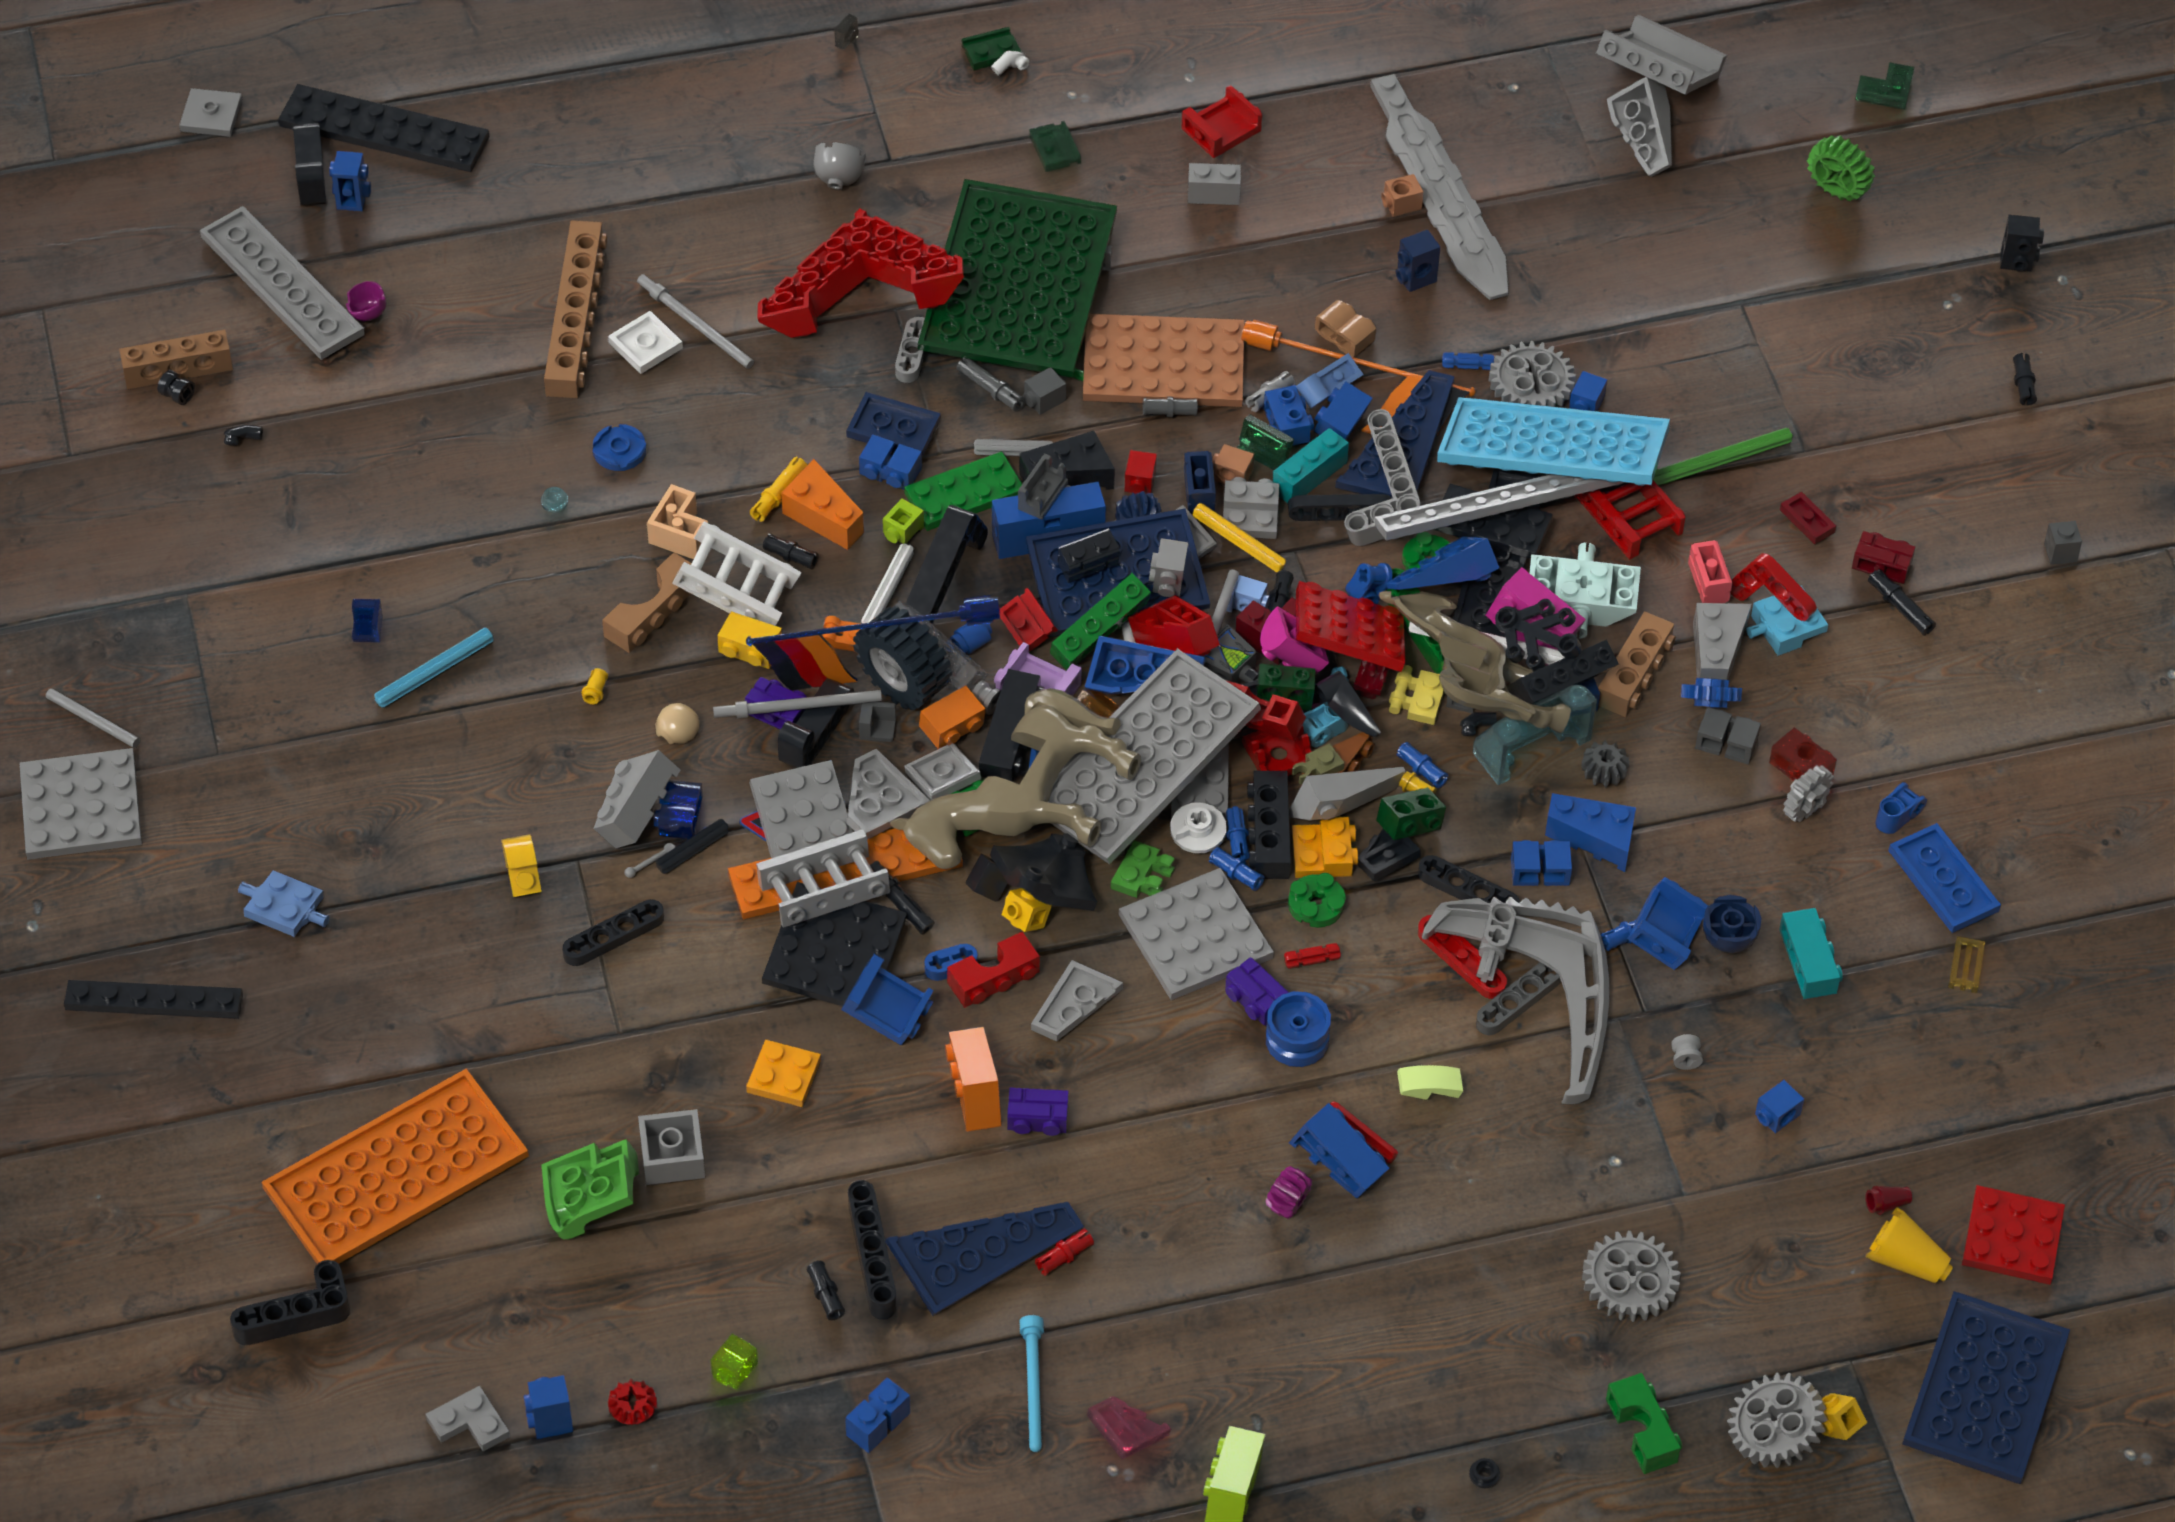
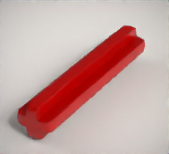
M1334 1101L1330 1103L1344 1114L1348 1124L1364 1136L1366 1143L1373 1151L1380 1153L1386 1163L1390 1164L1395 1160L1398 1151L1339 1103Z

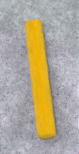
M1199 503L1195 507L1192 514L1193 517L1275 572L1284 568L1286 564L1285 558L1203 503Z

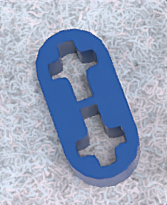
M959 944L932 952L926 956L924 961L925 974L928 978L935 981L947 979V967L963 960L960 956L965 955L967 958L973 955L978 962L977 950L970 944ZM938 963V965L942 966V968L937 969V967L933 966V964Z

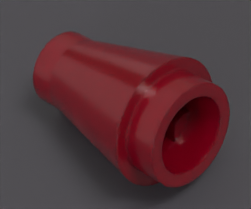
M1873 1186L1872 1189L1866 1192V1206L1871 1213L1882 1215L1897 1207L1910 1204L1912 1202V1193L1907 1186Z

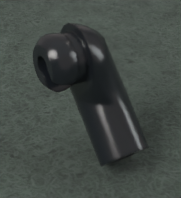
M241 424L227 428L223 434L225 435L224 443L237 446L239 442L238 437L261 440L263 437V427Z
M1475 712L1462 719L1460 722V726H1462L1461 734L1463 736H1474L1476 734V726H1496V712Z

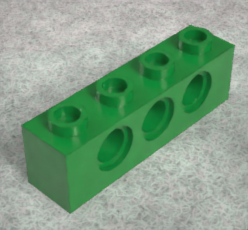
M1131 573L1057 637L1051 644L1050 654L1066 671L1071 664L1078 665L1095 650L1099 636L1110 637L1128 621V617L1136 614L1148 604L1151 594L1150 590Z

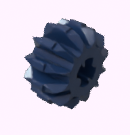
M1144 491L1135 494L1132 492V495H1124L1122 500L1116 502V521L1161 513L1160 503H1158V498H1155L1153 493L1145 494Z

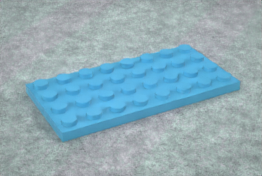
M1459 397L1438 450L1437 462L1449 465H1471L1476 468H1499L1503 471H1526L1530 474L1545 473L1581 477L1583 479H1601L1609 482L1620 481L1636 485H1652L1670 428V419Z

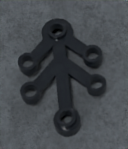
M1542 599L1538 604L1522 610L1510 606L1501 608L1496 613L1495 623L1499 631L1505 633L1507 642L1506 656L1513 663H1518L1524 658L1525 652L1518 645L1517 631L1524 633L1528 655L1526 664L1533 672L1545 666V660L1539 654L1537 640L1557 648L1565 658L1574 659L1578 657L1581 653L1582 645L1574 634L1568 633L1560 637L1545 630L1559 624L1564 627L1573 625L1576 621V616L1570 608H1563L1554 614L1555 606L1549 599ZM1539 614L1543 617L1532 623L1524 621Z

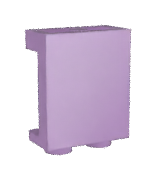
M1023 642L1018 650L1014 649L1007 665L1004 669L1000 668L994 678L996 688L1002 690L1008 669L1036 674L1041 677V687L1062 690L1073 696L1081 686L1082 668L1071 664L1067 671L1031 655L1029 653V644Z

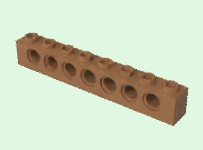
M570 222L544 377L546 396L578 398L579 388H584L585 372H582V368H587L588 352H585L586 347L591 346L589 327H594L595 320L592 308H597L598 293L595 292V289L600 288L601 272H598V270L604 266V253H601L602 249L607 248V233H603L602 222Z

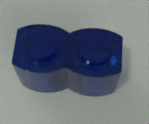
M669 779L666 788H664L667 791L663 799L659 798V803L662 805L660 810L656 809L654 826L658 827L659 836L689 839L695 834L702 806V783Z

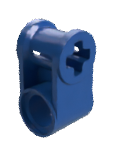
M1367 563L1360 564L1354 576L1345 587L1347 594L1358 599L1367 598L1374 604H1378L1380 600L1379 593L1387 589L1385 583L1392 580V569L1387 563H1380L1377 566H1371Z
M1902 782L1880 802L1875 821L1876 827L1879 831L1886 834L1897 832L1908 821L1920 814L1927 803V799L1924 796L1919 797L1909 789L1907 783Z

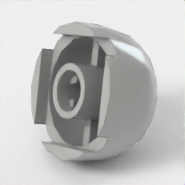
M821 143L815 148L813 167L816 175L823 182L827 183L828 187L842 189L843 186H849L860 178L866 155L863 154L861 156L860 149L848 144L833 143L832 147H825V143Z

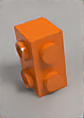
M965 685L921 710L919 727L937 749H940L946 745L956 743L963 735L980 729L984 724L985 707Z

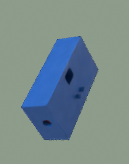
M1093 482L1065 487L1042 520L1018 510V496L992 500V537L998 558L1003 559L1028 554L1026 536L1105 523L1106 506L1099 483Z

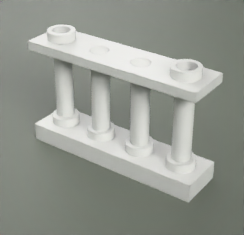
M704 521L694 537L695 540L701 542V545L692 564L689 565L684 562L672 584L728 613L732 611L776 626L782 613L774 609L784 586L792 589L801 572L794 569L790 564L783 563L720 530L717 526L710 525ZM711 548L726 555L716 578L701 571ZM735 561L750 568L740 591L725 583ZM760 574L775 581L765 603L750 596Z

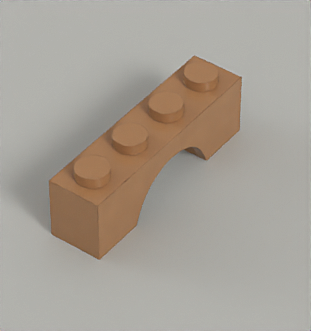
M675 552L672 553L656 569L657 585L660 589L658 594L650 601L642 604L629 605L620 603L602 620L604 637L628 653L636 646H640L645 641L647 635L654 629L659 628L669 614L677 611L689 595H693L672 584L682 564L686 562L691 565L692 563Z

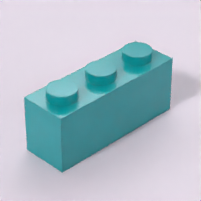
M1328 428L1273 471V483H1279V497L1288 504L1292 497L1307 495L1347 464L1349 442L1331 428Z
M1816 908L1782 913L1779 931L1803 999L1837 994L1839 982L1843 980V974L1840 965L1835 964L1833 944L1831 941H1827L1825 936L1826 925L1824 919L1819 918Z

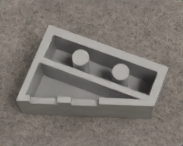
M1696 603L1693 629L1697 678L1729 679L1748 625L1751 604Z
M659 750L619 762L615 768L611 785L606 791V798L602 808L597 814L598 818L593 829L615 848L636 843L654 814L650 809L658 797L663 799L667 791L664 787L670 777H677L681 770Z

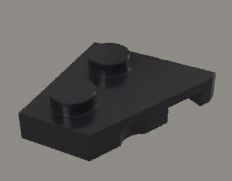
M1382 829L1378 836L1374 835L1369 841V846L1359 855L1358 866L1376 882L1420 858L1421 851L1410 838L1393 840Z

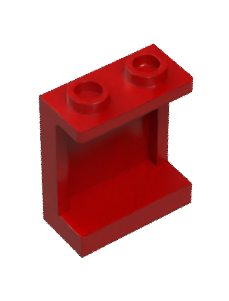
M1232 85L1226 87L1224 98L1197 113L1191 107L1182 111V130L1212 158H1216L1261 132L1262 113L1257 106H1253L1243 93L1237 91Z

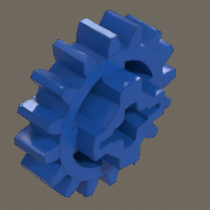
M1696 678V684H1682L1681 697L1694 698V706L1727 708V701H1741L1742 688L1729 687V680Z

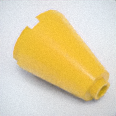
M1897 1207L1892 1212L1894 1216L1891 1221H1886L1869 1248L1871 1251L1866 1254V1257L1871 1261L1932 1283H1936L1939 1279L1944 1282L1953 1268L1949 1264L1951 1258L1903 1210Z

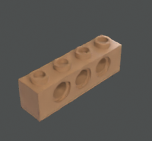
M225 330L119 349L127 389L158 384L162 375L168 370L177 372L182 379L233 370Z
M1644 611L1616 657L1619 665L1607 672L1598 687L1600 692L1598 706L1623 717L1627 716L1631 708L1636 709L1641 699L1640 693L1642 689H1648L1653 678L1652 673L1654 669L1657 671L1660 669L1664 660L1663 654L1666 650L1670 651L1675 643L1676 636L1673 635L1674 623Z

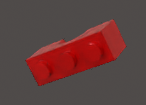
M1227 681L1260 704L1261 710L1245 725L1246 727L1295 741L1306 718L1297 701L1274 694L1270 701H1265L1255 696L1249 687Z
M1023 931L997 943V960L1000 963L997 966L984 967L971 955L947 967V983L964 1008L972 1004H979L987 997L997 992H1004L1012 985L1022 980H1029L1040 972V956Z

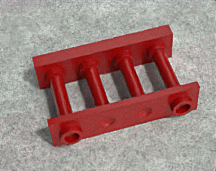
M1654 480L1652 485L1627 483L1606 494L1601 493L1597 489L1596 491L1575 495L1629 560L1639 555L1642 539L1668 526L1678 536L1683 534L1685 523L1683 510L1680 507H1676ZM1637 490L1646 498V500L1622 512L1617 511L1611 504ZM1653 508L1662 517L1637 530L1632 529L1626 522Z

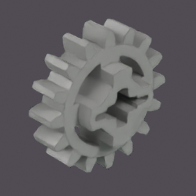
M1816 765L1813 770L1810 768L1798 780L1795 779L1790 786L1791 791L1787 794V800L1783 804L1785 805L1783 809L1785 815L1794 822H1801L1804 817L1807 819L1818 808H1822L1827 801L1826 796L1830 793L1829 788L1833 785L1832 780L1834 776L1822 765L1820 767Z

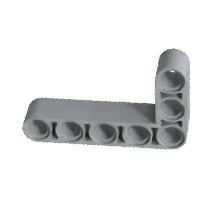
M1384 409L1371 412L1368 416V425L1393 498L1348 514L1344 521L1345 528L1351 543L1357 546L1367 545L1384 539L1375 526L1376 516L1421 506L1392 417Z

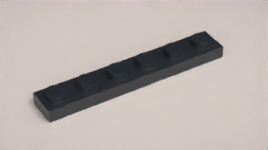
M68 980L64 1007L65 1010L239 1019L243 992L242 988Z

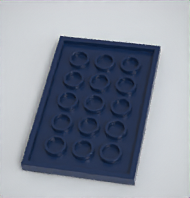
M1186 509L1026 536V545L1041 606L1058 629V631L1050 633L1049 637L1061 635L1131 573L1151 592L1148 604L1138 612L1170 598L1154 593V582L1149 581L1153 552H1159L1161 538L1188 542L1179 598L1200 610L1210 609V600ZM1109 528L1120 550L1119 564L1110 568L1105 567L1102 571L1068 583L1057 561L1059 555L1058 548Z
M1953 1291L1902 1445L2021 1484L2070 1329Z

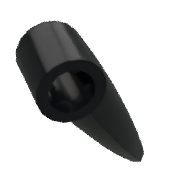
M1337 671L1315 684L1316 693L1325 706H1329L1346 723L1373 737L1381 735L1373 718L1341 671Z

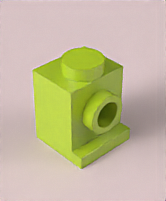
M902 498L883 518V533L887 540L892 543L899 541L906 544L918 530L921 531L924 528V510Z

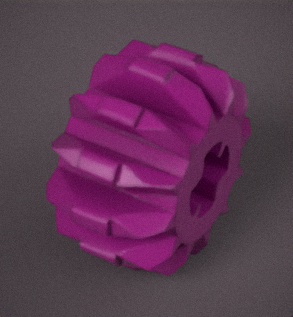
M1291 1166L1285 1168L1271 1186L1267 1194L1266 1206L1279 1216L1287 1219L1292 1217L1302 1207L1304 1200L1307 1198L1311 1190L1312 1179L1298 1168L1295 1169Z

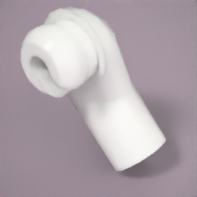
M1007 51L991 68L1000 76L1008 67H1018L1020 70L1026 69L1029 65V59L1022 52Z

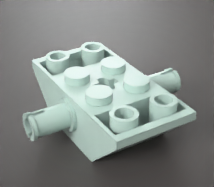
M1581 543L1578 546V560L1532 554L1529 573L1586 619L1580 628L1579 639L1587 636V625L1606 627L1636 613L1641 567L1594 562L1596 547L1589 543L1588 552H1586V543Z

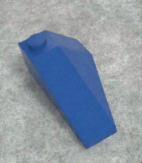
M1463 536L1435 551L1436 556L1429 559L1424 558L1418 562L1420 568H1410L1385 583L1387 589L1401 590L1470 580L1480 582L1492 576L1491 572L1499 569V565L1488 538Z
M1099 636L1085 689L1108 694L1135 692L1175 651ZM1185 653L1204 666L1205 657Z

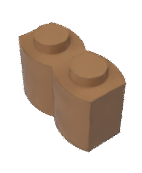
M1336 300L1316 317L1315 330L1327 341L1335 343L1345 354L1349 353L1351 357H1355L1375 341L1376 327L1369 318L1356 314L1350 304Z

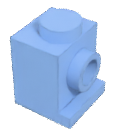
M1239 575L1227 611L1232 612L1233 609L1242 612L1253 600L1268 608L1270 596L1267 595L1268 584Z

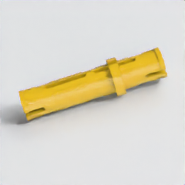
M794 457L769 488L764 489L760 500L750 509V515L753 519L763 522L771 510L781 504V493L807 466L802 458Z

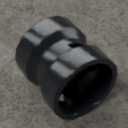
M168 370L160 378L157 390L165 397H172V400L179 405H185L190 401L195 392V383L188 378L182 379L173 370Z

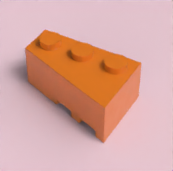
M815 459L781 493L782 513L847 550L864 533L863 511Z
M984 1027L949 1032L950 1044L945 1045L947 1062H950V1072L952 1080H954L956 1096L960 1098L966 1131L1000 1127L1001 1113L998 1078Z

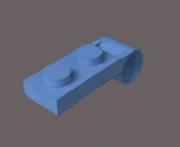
M1347 353L1318 373H1314L1306 378L1296 388L1310 409L1328 399L1335 387L1340 390L1345 381L1351 384L1364 374L1349 353Z

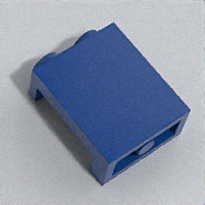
M1664 877L1652 888L1627 939L1675 970L1688 958L1691 952L1688 947L1704 918L1705 909L1709 905L1704 903L1699 897L1693 896L1681 888L1678 883Z
M874 954L866 964L841 1010L902 1045L907 1037L913 1039L921 1025L917 1020L920 1014L925 1016L933 1003L929 998L934 990L929 987L925 992L916 989L881 968L880 966L884 959Z

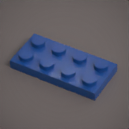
M1938 823L1890 844V854L1951 933L1999 912L2001 904Z

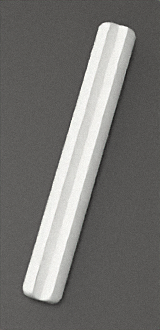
M903 543L899 546L861 620L862 624H868L886 609L914 554V548L911 545Z

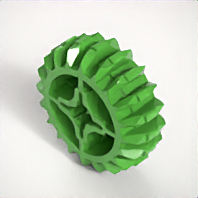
M1832 135L1829 138L1824 137L1811 149L1807 160L1809 164L1807 169L1812 172L1811 178L1817 180V186H1822L1824 192L1828 191L1832 197L1836 195L1840 200L1846 198L1848 201H1852L1863 196L1871 187L1875 177L1873 173L1874 166L1870 164L1871 159L1865 156L1866 151H1861L1858 148V144L1853 145L1850 139L1844 141L1841 136L1837 138Z

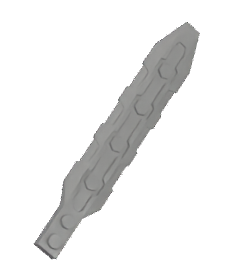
M1395 74L1372 79L1370 87L1388 119L1386 139L1394 154L1399 157L1407 174H1414L1423 190V204L1428 211L1427 216L1433 227L1437 228L1447 247V253L1457 272L1489 300L1507 296L1506 256L1495 236H1492L1481 217L1482 212L1469 195L1461 180L1462 175L1456 164L1451 162L1442 145L1443 140L1434 124L1413 109Z

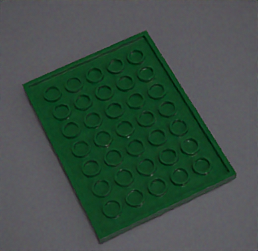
M964 179L945 246L948 255L952 257L957 255L963 259L964 277L945 304L927 309L918 340V350L1038 372L1051 367L1058 375L1073 378L1117 215V205Z

